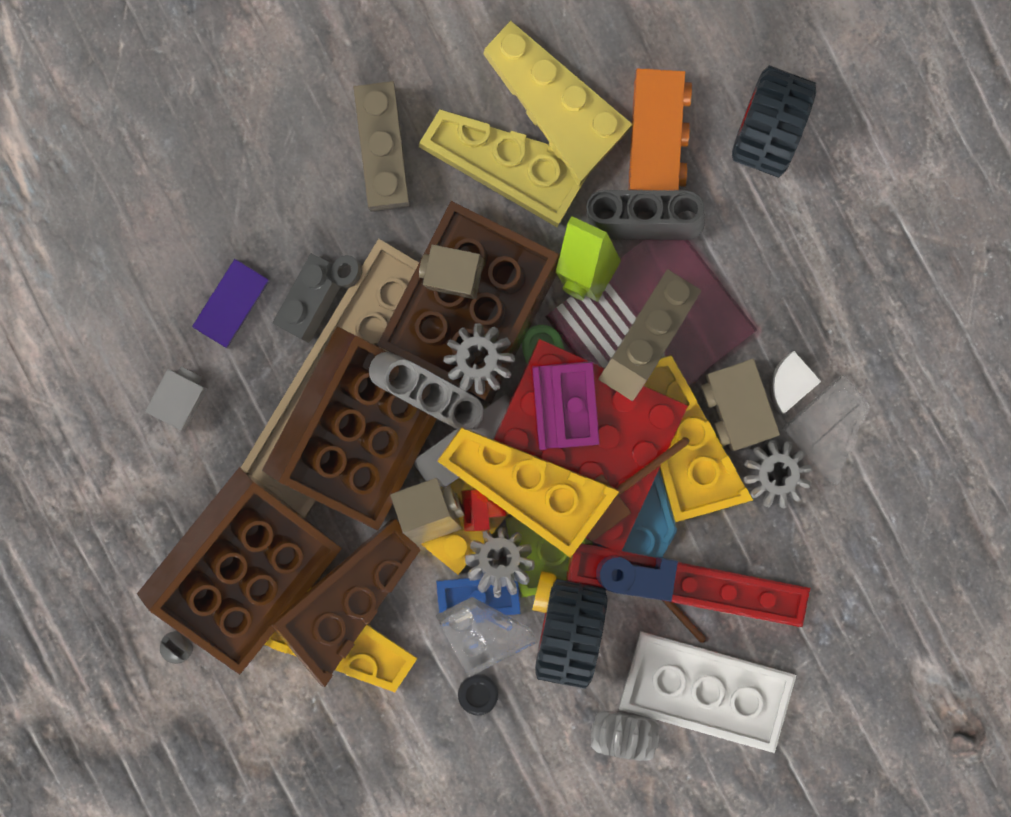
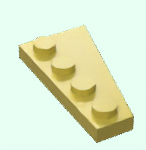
M512 21L484 49L483 54L512 95H516L525 107L528 117L535 126L538 125L550 142L549 146L554 153L564 161L571 171V176L578 186L631 129V122Z
M440 109L419 142V148L557 228L585 182L584 180L578 186L571 176L569 168L561 158L557 157L549 144L526 138V135L514 131L509 133L490 127L487 123Z

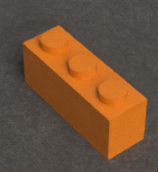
M636 69L628 190H679V187H686L687 163L680 162L681 147H688L690 123L682 122L683 106L690 107L692 83L685 82V71Z

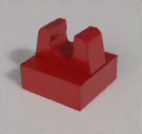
M478 490L461 491L462 506L465 516H463L464 531L490 530L489 517L507 516L504 509L493 501H488L487 497Z

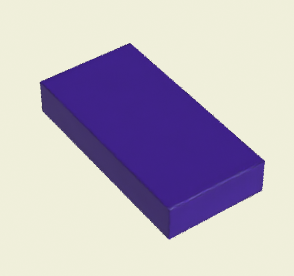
M234 259L192 327L223 347L228 348L266 288L269 280Z

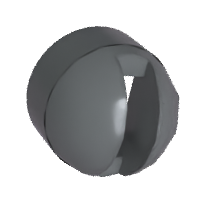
M178 631L166 634L160 642V653L169 663H182L191 656L193 651V642ZM169 639L184 651L181 657L166 645Z

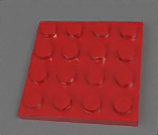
M538 338L495 433L494 440L593 480L602 474L613 488H617L669 449L688 405L646 386H643L635 399L631 401L598 380L605 368L593 363L599 445L540 450L532 366L587 362L589 360ZM660 466L619 496L629 508L631 514L593 542L609 549L622 551Z

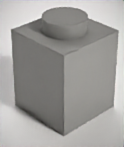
M182 366L178 373L167 369L145 412L180 431H186L208 388L199 384L202 379L200 375Z

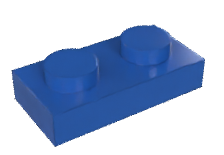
M469 578L437 580L440 622L521 614L518 582L514 581L517 587L515 595H511L505 586L501 587V596L496 598L494 597V586L492 585L484 593L478 590V584L481 579L476 581H470Z

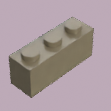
M394 81L353 86L368 208L372 212L410 207Z
M667 269L598 380L633 401L647 382L702 290Z

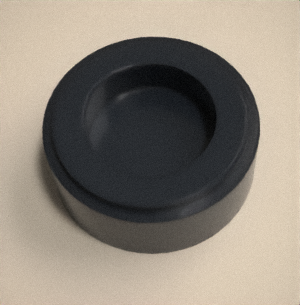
M483 674L470 675L460 684L458 700L461 707L469 714L484 715L495 707L498 700V689L490 677Z

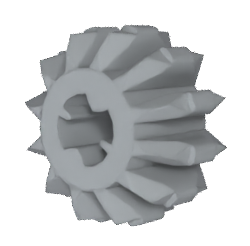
M480 323L474 326V337H471L465 328H461L459 335L464 340L461 345L455 340H449L447 343L450 348L457 351V354L445 356L444 362L449 365H458L448 373L449 378L456 380L463 376L460 388L464 391H467L475 380V390L479 395L485 392V381H488L494 390L500 389V383L495 376L499 373L504 378H510L512 373L502 367V363H512L515 361L513 354L501 353L511 345L510 340L503 338L496 342L499 330L495 327H492L484 337V328ZM476 350L481 351L483 354L488 350L489 355L484 358L486 365L483 368L478 367L476 364L473 365V368L471 367V363L475 360L473 353Z
M770 440L767 444L768 456L763 449L755 447L753 452L760 462L745 461L744 466L754 469L756 472L755 475L743 477V482L758 483V486L750 492L752 498H756L766 491L763 506L770 507L775 494H777L779 507L787 508L786 493L793 500L799 502L802 500V496L795 487L798 485L802 488H810L811 482L800 479V473L811 472L812 466L802 465L798 467L797 463L806 455L803 450H799L792 457H789L792 449L791 442L785 441L780 454H778L775 440ZM777 462L781 463L779 468H786L787 476L781 478V485L779 486L775 485L776 480L769 481L768 472L774 470V463Z
M500 527L498 538L494 539L491 532L485 530L483 531L485 544L472 540L470 548L476 554L465 556L466 565L474 567L468 572V578L470 581L481 579L478 584V590L481 593L487 591L490 585L494 586L493 593L496 598L501 596V587L505 586L511 595H515L517 587L514 581L523 585H527L530 581L529 576L524 571L534 569V560L526 558L532 553V547L530 544L519 546L522 535L518 532L513 534L508 540L506 539V528ZM503 556L507 557V567L499 565L497 569L493 568V558L500 560Z
M601 711L596 713L595 721L592 723L590 734L592 737L591 747L596 752L603 753L604 755L628 760L648 761L654 758L655 750L658 748L660 737L658 735L659 725L653 719L634 714Z

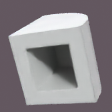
M795 351L789 353L780 361L771 378V398L779 414L786 413L821 382Z

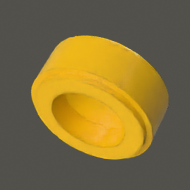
M541 571L532 608L533 611L547 612L551 587H553L557 578L555 574Z

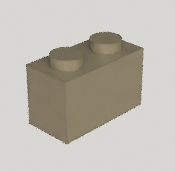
M754 358L705 375L707 383L701 385V389L708 408L715 406L720 422L714 423L722 446L728 444L730 451H736L780 435Z
M438 478L390 494L403 534L416 545L462 529L459 517L465 516L461 500L458 494L453 492L451 486L445 487Z

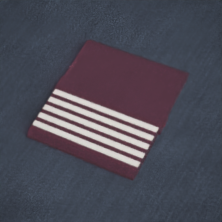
M643 240L620 258L621 262L598 302L586 296L584 300L571 296L545 316L575 355L605 368L666 270L669 269L702 290L662 357L668 355L673 357L688 385L696 383L699 377L705 374L706 369L757 331V328L688 240Z

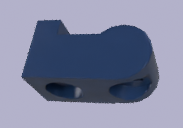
M611 555L599 562L596 569V578L602 587L613 593L672 602L678 561L657 556L655 567L631 564L620 556Z

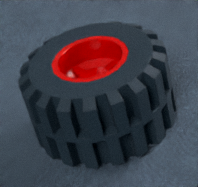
M770 65L764 69L755 86L732 149L733 161L777 178L784 174L792 161L808 121L816 96V82Z
M559 579L555 581L553 587H551L547 612L544 616L535 665L537 680L586 689L591 683L596 668L606 617L608 597L605 588Z

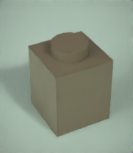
M431 245L430 254H424L422 257L419 278H424L423 285L428 290L476 300L485 260L480 254Z

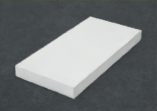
M640 631L619 709L775 753L796 675Z

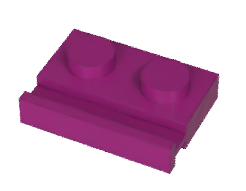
M593 362L532 366L539 449L599 445Z

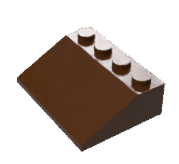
M450 201L424 254H430L431 245L480 254L485 261L476 300L428 290L423 285L424 278H419L420 260L377 346L415 363L460 388L463 376L456 380H451L448 376V373L458 365H449L444 362L445 356L457 354V351L447 345L449 340H455L461 345L464 340L459 335V330L465 328L470 336L474 337V326L480 323L484 328V337L492 327H495L499 330L496 342L503 338H508L511 345L501 353H510L515 356L557 275L556 268L560 255ZM476 350L473 353L475 360L471 363V367L473 368V365L476 364L478 367L483 368L486 365L484 358L489 355L488 350H486L485 354ZM502 363V367L508 370L511 363ZM498 373L495 378L501 385L504 377ZM474 380L472 386L466 392L491 404L498 390H494L489 382L485 381V392L479 395L476 393Z
M337 326L262 471L279 483L379 531L393 504L390 494L400 491L437 418L376 386L369 376V367L375 356L386 351ZM398 365L390 371L389 382L395 380L398 376ZM428 384L423 389L422 400L430 394L431 384Z
M239 467L138 591L137 595L148 611L240 675L275 632L270 624L307 593L342 548L270 489Z

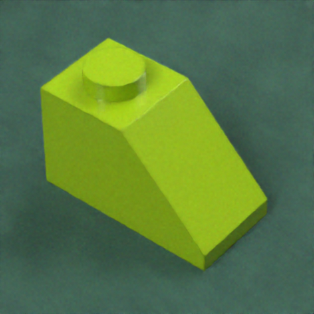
M571 216L567 224L556 273L563 284L562 289L567 294L579 300H584L586 296L598 302L621 260L607 232Z

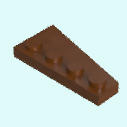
M391 519L379 531L372 535L270 624L322 687L328 684L338 664L349 654L359 634L366 624L372 621L378 612L377 609L387 594L393 591L421 551L412 540L403 534L400 523L396 519Z

